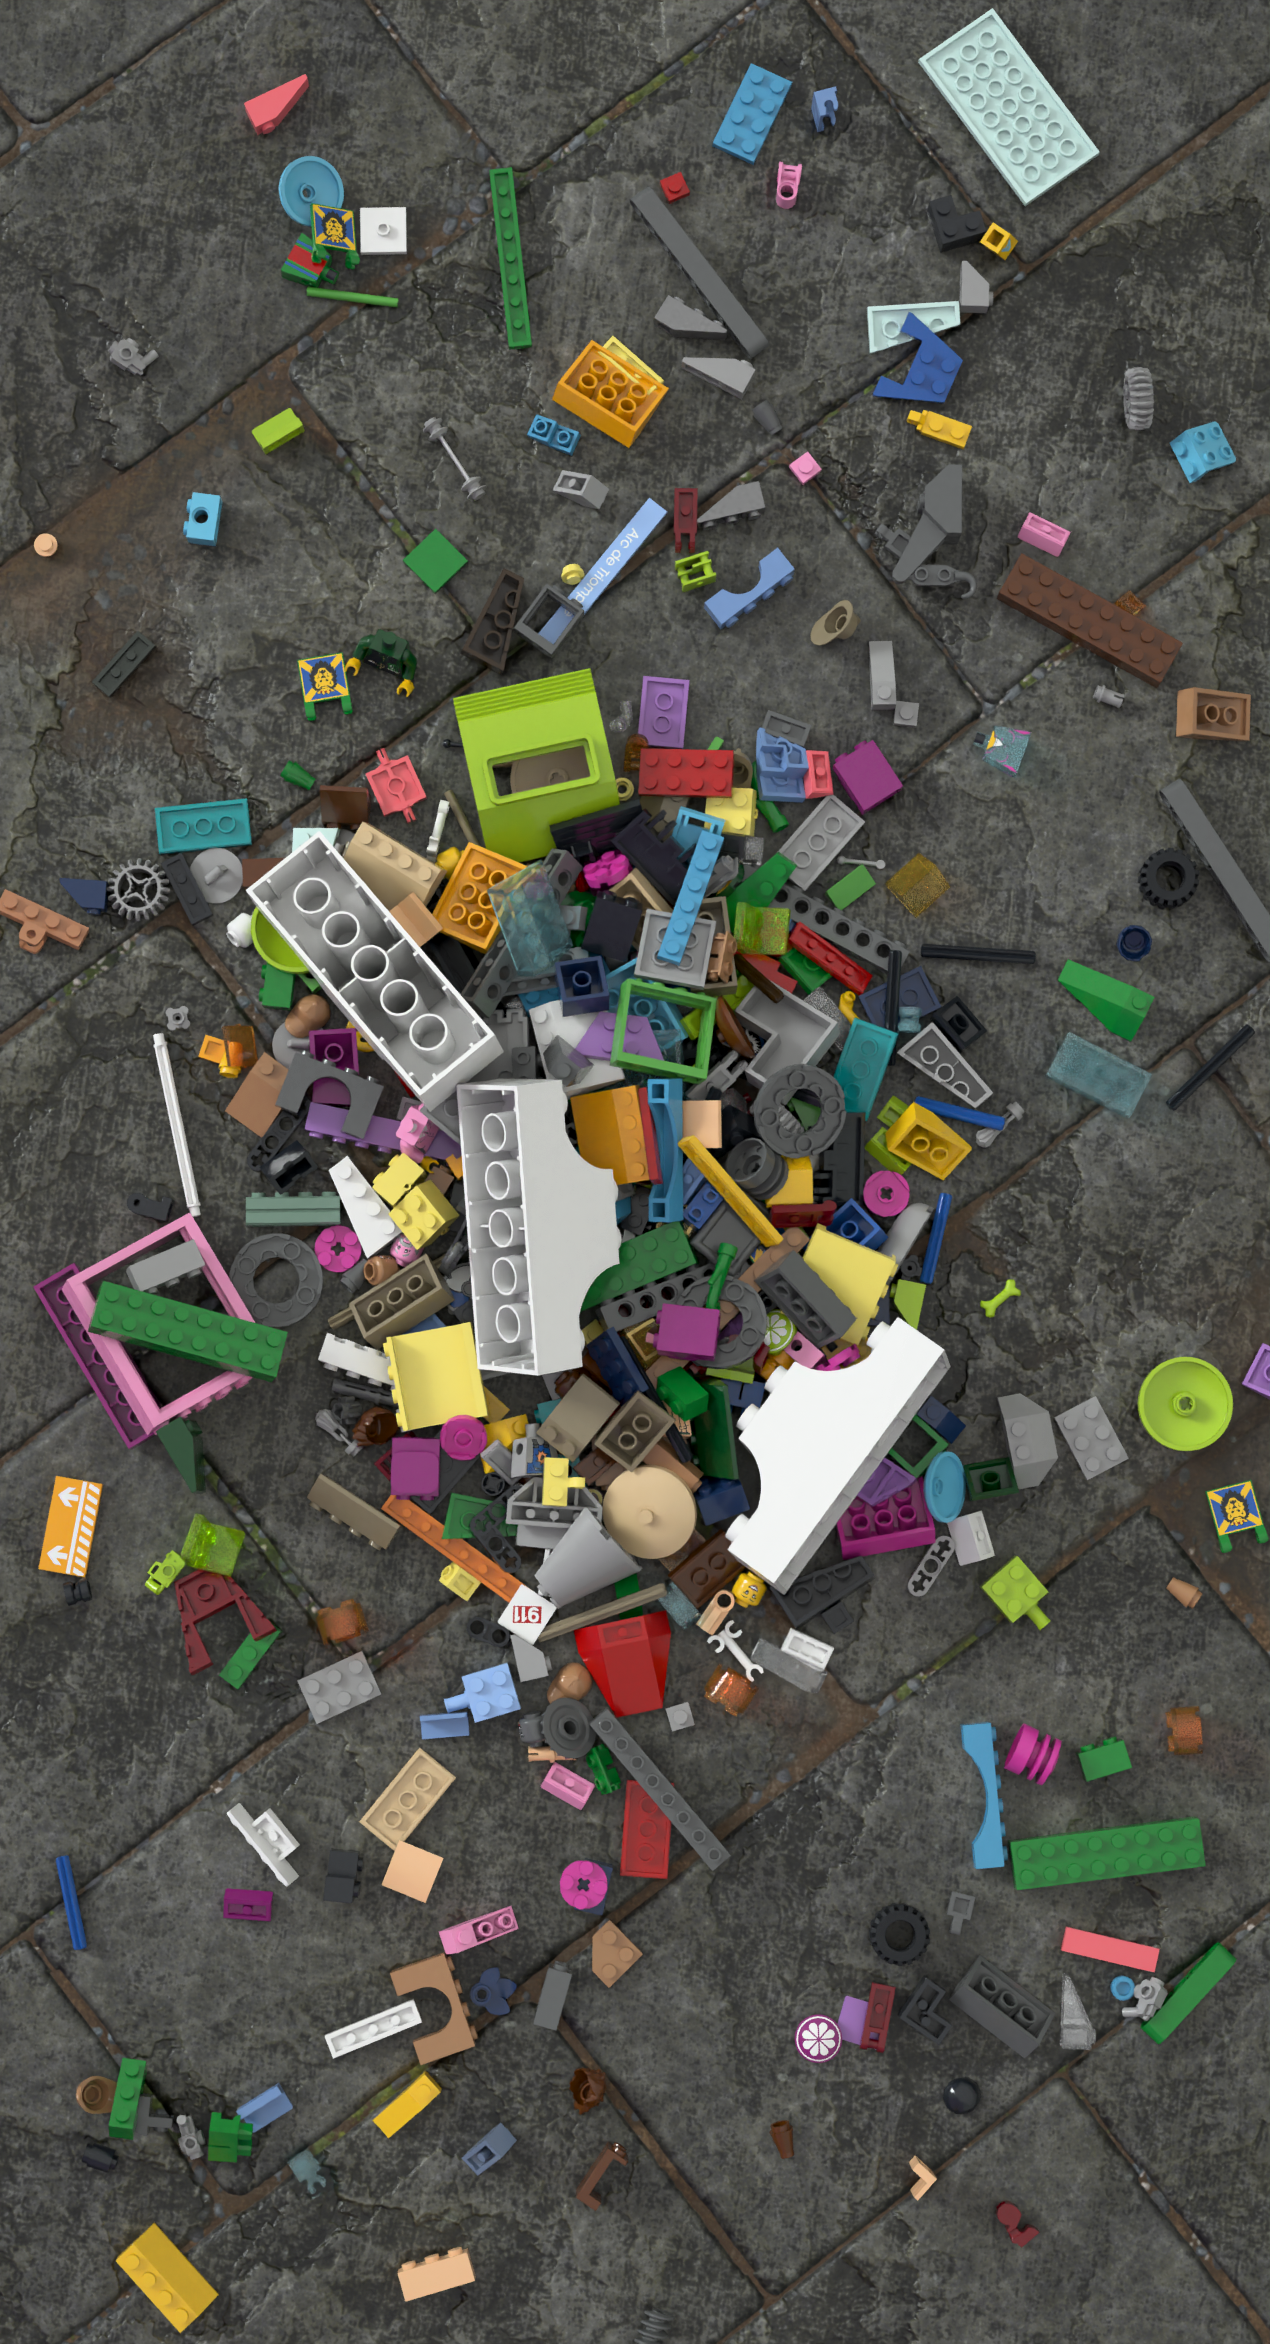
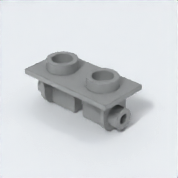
M727 855L726 857L722 856L716 861L714 873L711 875L704 898H707L712 893H716L723 884L736 877L738 874L737 857L732 859Z

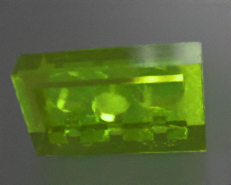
M737 902L734 930L737 951L742 954L786 955L791 910L788 908L753 907L746 902Z
M195 1513L180 1558L189 1567L231 1576L245 1538V1532L212 1524L204 1515Z

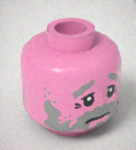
M399 1234L393 1242L390 1254L395 1257L397 1264L406 1267L420 1258L424 1247L417 1250L404 1234Z

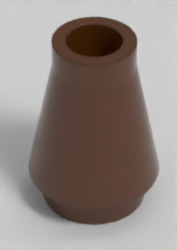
M781 2120L771 2124L769 2133L780 2153V2157L785 2159L794 2156L793 2126L789 2124L788 2120Z

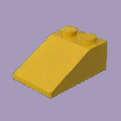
M915 1102L906 1109L885 1133L887 1148L890 1152L942 1180L972 1150V1147L933 1112Z

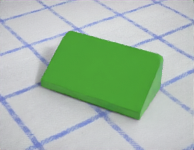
M861 864L827 890L825 895L835 908L843 910L876 885L865 866Z

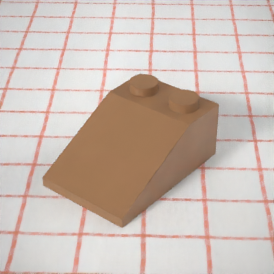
M1196 687L1179 690L1177 696L1176 737L1249 741L1251 695Z
M264 1052L247 1075L225 1112L262 1138L284 1110L276 1107L275 1104L288 1069Z

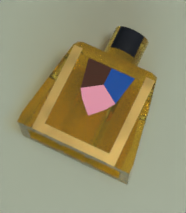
M653 1317L628 1326L618 1333L619 1337H626L644 1370L661 1356L658 1355L657 1348L653 1347L654 1334L659 1333L660 1324H656V1318Z

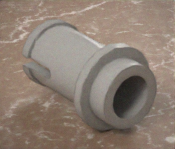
M1098 685L1093 695V698L1097 700L1096 702L1102 701L1120 708L1124 694L1107 689L1105 685H1102V687Z

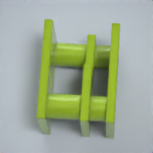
M708 551L675 561V571H678L677 577L682 582V592L716 582V572L713 573L712 561L708 559ZM704 571L705 576L689 580L688 576Z

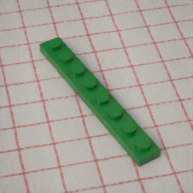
M512 167L491 169L489 173L509 350L532 347Z

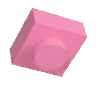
M806 452L789 465V468L802 485L818 475L822 470L809 452Z

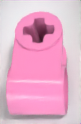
M779 161L776 202L783 209L792 208L796 203L802 164H798V166L785 165ZM789 192L792 196L785 198L781 194Z

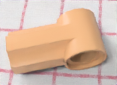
M727 1589L719 1590L696 1625L713 1636L734 1606L735 1597L733 1593ZM722 1594H727L731 1598L730 1605L726 1607L720 1606L718 1597Z

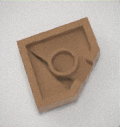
M609 1919L593 1935L592 1971L610 1988L643 1953Z

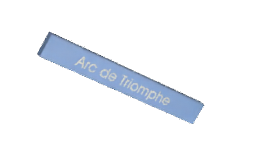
M649 498L568 596L569 600L574 598L583 605L584 615L667 515V511ZM560 606L538 634L554 644L574 615Z

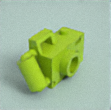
M172 1550L166 1554V1559L163 1563L156 1561L147 1572L151 1576L145 1582V1586L156 1595L161 1594L165 1587H170L188 1561ZM158 1565L157 1571L154 1574L151 1573L154 1567ZM154 1579H156L158 1582H160L161 1585H159L158 1583H156V1582L154 1581Z

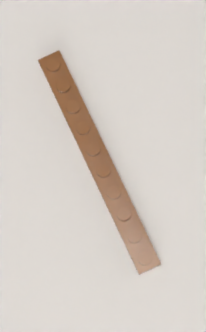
M789 1227L781 1235L784 1238L782 1242L778 1245L770 1246L738 1280L748 1283L758 1293L761 1288L754 1280L781 1256L792 1250L798 1253L810 1241L798 1227ZM718 1300L721 1313L719 1328L722 1329L739 1312V1309L731 1302ZM662 1355L646 1371L655 1390L657 1388L658 1376L679 1366L683 1368L689 1360L672 1359Z

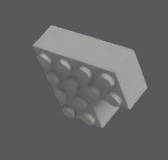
M774 982L772 983L784 995V998L779 1003L771 1001L754 985L735 1010L736 1017L742 1026L767 1041L745 1069L747 1081L758 1089H761L770 1076L784 1067L794 1064L816 1066L840 1035L837 1021ZM798 1089L790 1091L783 1097L781 1103L786 1106Z

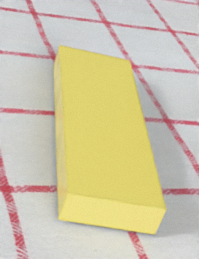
M614 336L603 346L661 384L664 383L660 376ZM598 351L601 356L608 359L634 383H639L612 358ZM635 373V376L637 378H642L641 376ZM653 385L649 391L647 390V394L650 395L654 389H657V386Z

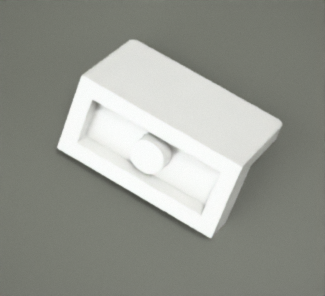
M982 1510L957 1517L952 1522L947 1523L951 1538L955 1544L959 1565L962 1566L995 1556Z

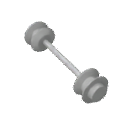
M436 417L429 419L425 422V428L423 429L424 433H430L428 440H440L466 479L461 490L469 492L467 499H473L474 501L480 499L485 495L484 490L487 486L479 484L481 477L474 476L470 478L443 438L448 431L447 426L442 427L440 425L443 419H436Z

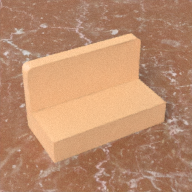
M414 892L389 911L419 947L443 929Z
M915 2155L909 2161L912 2170L921 2177L911 2188L913 2197L918 2201L937 2178L933 2171Z

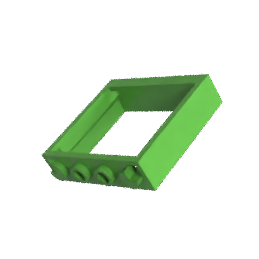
M640 978L625 980L620 985L610 1066L665 1078H682L684 1082L700 1085L707 1079L717 998L709 997L704 992L690 993L687 992V989L681 987L668 988L665 987V984L659 982L645 983ZM630 994L702 1010L695 1067L622 1052Z

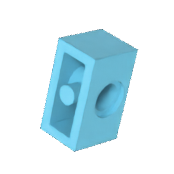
M193 492L192 499H188L187 513H190L189 522L185 521L183 535H186L189 543L216 546L222 509L221 496ZM206 515L208 519L205 523L196 522L198 516Z

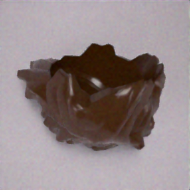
M381 1406L364 1411L355 1428L352 1429V1432L355 1433L352 1439L359 1440L358 1446L386 1444L398 1431L396 1415Z
M578 2068L574 2071L575 2075L569 2083V2090L573 2093L572 2098L575 2100L573 2104L574 2110L579 2109V2115L589 2112L591 2108L598 2106L600 2102L604 2101L606 2073H601L600 2069Z

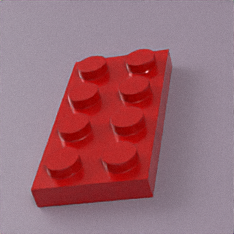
M641 748L638 794L639 796L732 798L734 751Z

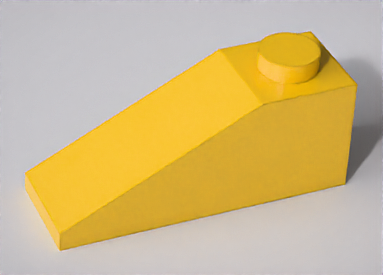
M425 2071L377 2115L373 2121L390 2138L441 2093L442 2088Z

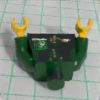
M378 629L375 635L370 634L359 640L353 652L354 658L348 660L345 672L349 666H352L356 670L353 676L357 675L361 667L360 660H363L362 662L402 679L404 678V681L397 688V694H400L404 688L407 691L406 697H408L414 690L411 680H414L417 667V658L410 650L409 642L396 636L393 632H386Z

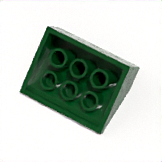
M711 1375L694 1377L693 1379L709 1393L707 1411L690 1419L692 1436L688 1439L690 1446H693L694 1449L691 1463L701 1470L705 1476L739 1479L728 1385Z
M180 1416L157 1430L156 1433L191 1492L203 1494L206 1492L203 1441L200 1436L203 1431L197 1421Z

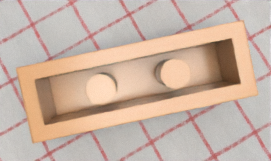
M462 2247L450 2249L448 2254L439 2257V2254L427 2256L424 2262L417 2264L416 2261L406 2262L398 2270L405 2302L473 2282L476 2278L468 2248L462 2250Z

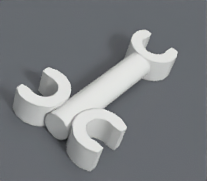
M440 800L433 833L429 838V845L426 850L427 859L433 863L436 862L439 842L449 811V802Z
M728 1621L725 1629L718 1635L709 1637L707 1642L711 1643L713 1640H719L720 1646L715 1650L716 1653L721 1652L725 1644L746 1669L747 1678L753 1682L754 1678L750 1674L751 1670L758 1669L762 1674L764 1672L763 1668L758 1664H753L732 1639L739 1637L742 1631L738 1630L736 1633H731L729 1627L734 1621Z

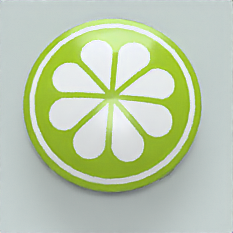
M771 1310L767 1314V1331L764 1343L770 1347V1354L777 1356L791 1343L797 1333V1327L786 1315L780 1313V1310Z

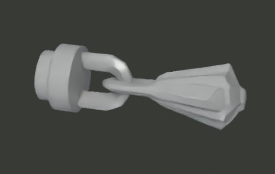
M1017 1102L1006 1106L1008 1112L1002 1116L1005 1118L1003 1130L1014 1118L1019 1121L1023 1117L1022 1114L1025 1111ZM986 1127L977 1132L976 1143L986 1148L991 1145L1001 1131Z
M323 1409L316 1413V1425L328 1431L338 1441H345L349 1445L345 1449L348 1455L351 1454L354 1457L363 1448V1446L357 1445L359 1440L355 1439L351 1442L347 1438V1431L334 1418L332 1410ZM337 1428L342 1432L340 1436L334 1432Z

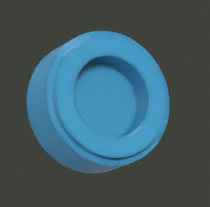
M1118 1976L1113 1979L1110 1988L1114 1997L1125 2001L1134 1995L1135 1984L1127 1976Z

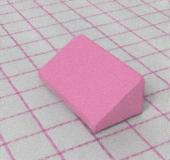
M1029 512L1018 534V538L1058 557L1071 532Z
M556 1762L553 1763L541 1784V1788L579 1810H582L595 1787L593 1783Z

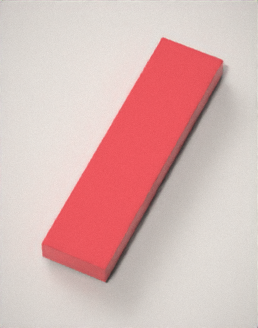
M1067 1926L1061 1950L1154 1973L1160 1950L1159 1948Z

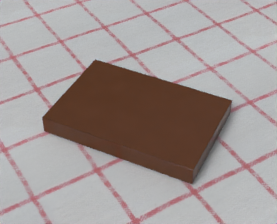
M722 1529L668 1574L670 1579L696 1609L700 1608L746 1568L727 1550L731 1545V1541L725 1537L726 1533Z

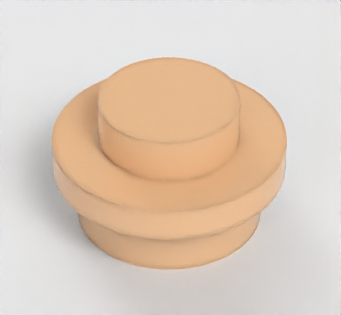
M41 534L34 542L36 552L43 557L52 556L58 547L55 537L50 534Z

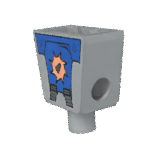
M539 1423L526 1424V1437L513 1441L511 1478L543 1477L544 1458H558L557 1450L536 1433L540 1428Z

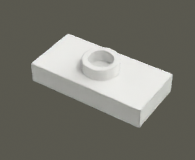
M790 1628L781 1650L825 1669L834 1647L794 1628Z

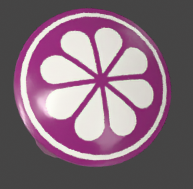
M821 2014L811 2015L799 2023L795 2032V2045L800 2055L806 2060L814 2063L827 2062L839 2052L842 2045V2033L838 2024L832 2018Z

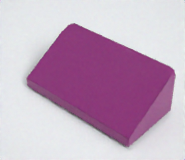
M227 1888L224 1895L223 1918L271 1921L273 1892Z

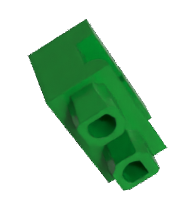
M212 2112L209 2128L208 2161L237 2162L238 2155L251 2156L253 2124L240 2123L241 2115H237L233 2120L221 2119L222 2113Z

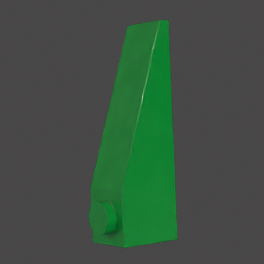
M1069 959L1057 980L1093 1016L1105 1025L1104 1027L1109 1032L1129 1042L1134 1038L1155 998L1131 985Z

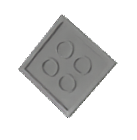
M647 909L634 977L704 990L716 921L696 918L680 966L657 959L672 913Z

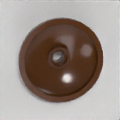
M723 995L717 997L715 1019L719 1028L715 1032L721 1043L726 1041L737 1053L746 1058L753 1059L756 1057V1053L748 1036Z

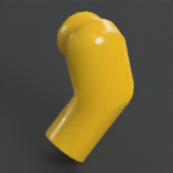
M846 991L839 998L838 1011L851 1026L855 1017L860 1018L853 1012V1005L856 999L855 994L852 991Z

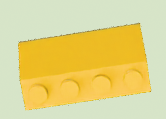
M155 2222L116 2259L121 2268L180 2333L219 2295Z

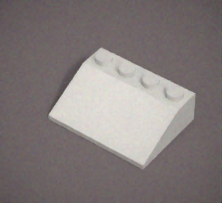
M559 1000L548 1002L529 1010L546 1079L551 1080L557 1079L547 1070L543 1056L544 1051L557 1035L576 1048L599 1014V1012L563 1017ZM587 1058L594 1066L581 1083L569 1087L562 1084V1089L566 1094L567 1100H570V1097L583 1095L625 1080L623 1068L610 1066V1061Z

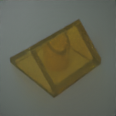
M920 853L885 883L888 889L915 918L950 888L938 867Z

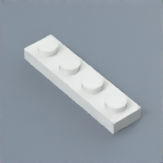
M412 1999L325 2035V2039L332 2057L336 2058L422 2023V2019L416 2003Z

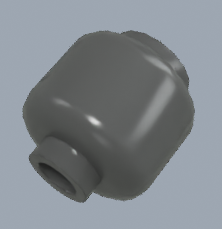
M541 1711L523 1713V1717L518 1720L520 1739L524 1743H529L530 1747L544 1745L543 1741L546 1739L544 1734H541L543 1726L540 1724L543 1720Z

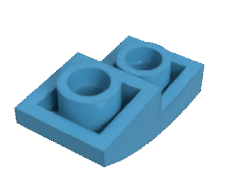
M536 414L527 436L572 456L581 434L578 431L558 425L557 421Z

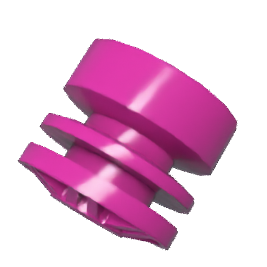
M1023 1724L1010 1747L1004 1768L1019 1775L1025 1767H1028L1026 1779L1031 1781L1037 1773L1035 1783L1042 1786L1056 1766L1062 1741L1055 1738L1049 1746L1051 1736L1046 1734L1038 1742L1039 1730Z

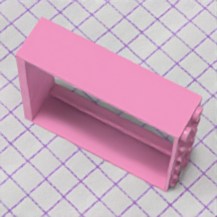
M191 1213L182 1216L66 1280L62 1288L64 1295L147 1436L153 1432L157 1435V1430L180 1416L188 1418L192 1410L195 1409L196 1412L201 1411L212 1402L211 1399L215 1398L218 1401L227 1396L234 1386L236 1389H239L248 1384V1381L252 1379L250 1376L226 1371L159 1409L120 1341L88 1332L96 1300L87 1286L179 1235H182L185 1242L194 1239L205 1262L202 1271L228 1315L255 1323Z

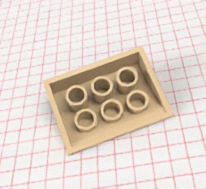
M366 822L361 823L344 856V860L388 911L397 906L412 892L417 895L426 907L447 873L445 869Z

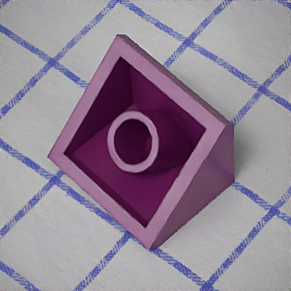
M356 1028L309 1031V1053L315 1055V1060L322 1062L323 1059H327L336 1063V1068L344 1071L345 1067L359 1072Z

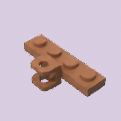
M6 889L0 898V914L23 925L19 932V946L30 953L37 954L44 946L47 936L79 950L89 933V927Z

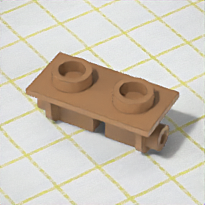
M726 931L725 934L717 933L716 937H713L711 954L719 956L718 958H710L707 970L708 979L716 981L720 977L727 984L729 976L733 972V953L737 950L736 939L729 931Z

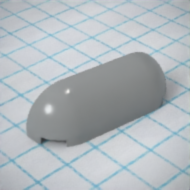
M914 1203L906 1206L899 1213L888 1231L887 1236L889 1238L879 1246L877 1252L892 1257V1254L896 1256L895 1263L898 1264L896 1273L934 1211L933 1207L924 1203ZM889 1276L886 1284L889 1285L894 1277Z

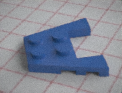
M909 312L900 332L921 341V345L903 385L880 376L872 396L944 403L963 360L913 313Z

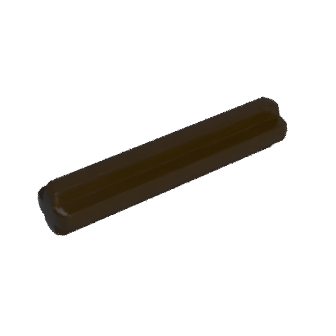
M740 954L734 955L735 969L771 1001L779 1003L784 998L783 992Z

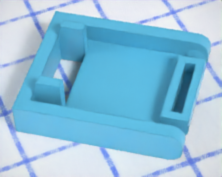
M681 806L676 819L677 824L672 833V836L684 848V851L678 857L694 843H698L702 830L721 836L726 820ZM690 817L712 823L710 829L688 823ZM691 855V856L686 860V862H687L689 865H690V862H691V860H692L693 855Z

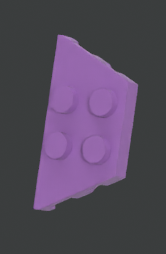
M599 1012L575 1049L586 1058L610 1061L617 1013ZM627 1015L622 1052L664 1061L647 1017Z
M884 1458L857 1494V1497L873 1507L913 1485L917 1479Z

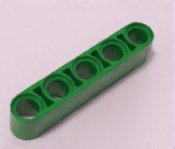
M1217 1942L1166 1996L1161 2009H1156L1154 2016L1150 2017V2020L1144 2021L1140 2028L1158 2045L1161 2044L1234 1965L1237 1958L1220 1942Z

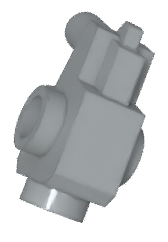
M130 338L120 340L119 343L114 341L108 350V353L111 354L109 358L112 363L124 371L127 369L132 374H139L140 376L143 375L145 367L159 356L155 350L150 351L144 357L137 353L139 350L138 343Z
M1151 1977L1150 1981L1145 1979L1141 1984H1137L1134 1988V1997L1139 2000L1137 2006L1124 2007L1122 2009L1123 2017H1141L1145 2021L1150 2020V2017L1154 2016L1156 2009H1161L1168 1994L1167 1990L1163 1987L1165 1983L1155 1977Z
M179 2115L177 2123L181 2132V2138H178L182 2152L186 2151L191 2160L203 2156V2145L206 2144L202 2130H197L191 2115Z

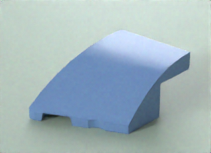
M759 728L756 741L759 799L803 803L806 796L802 778L809 769L806 749L797 744L790 743L781 736L776 738L766 733V729Z

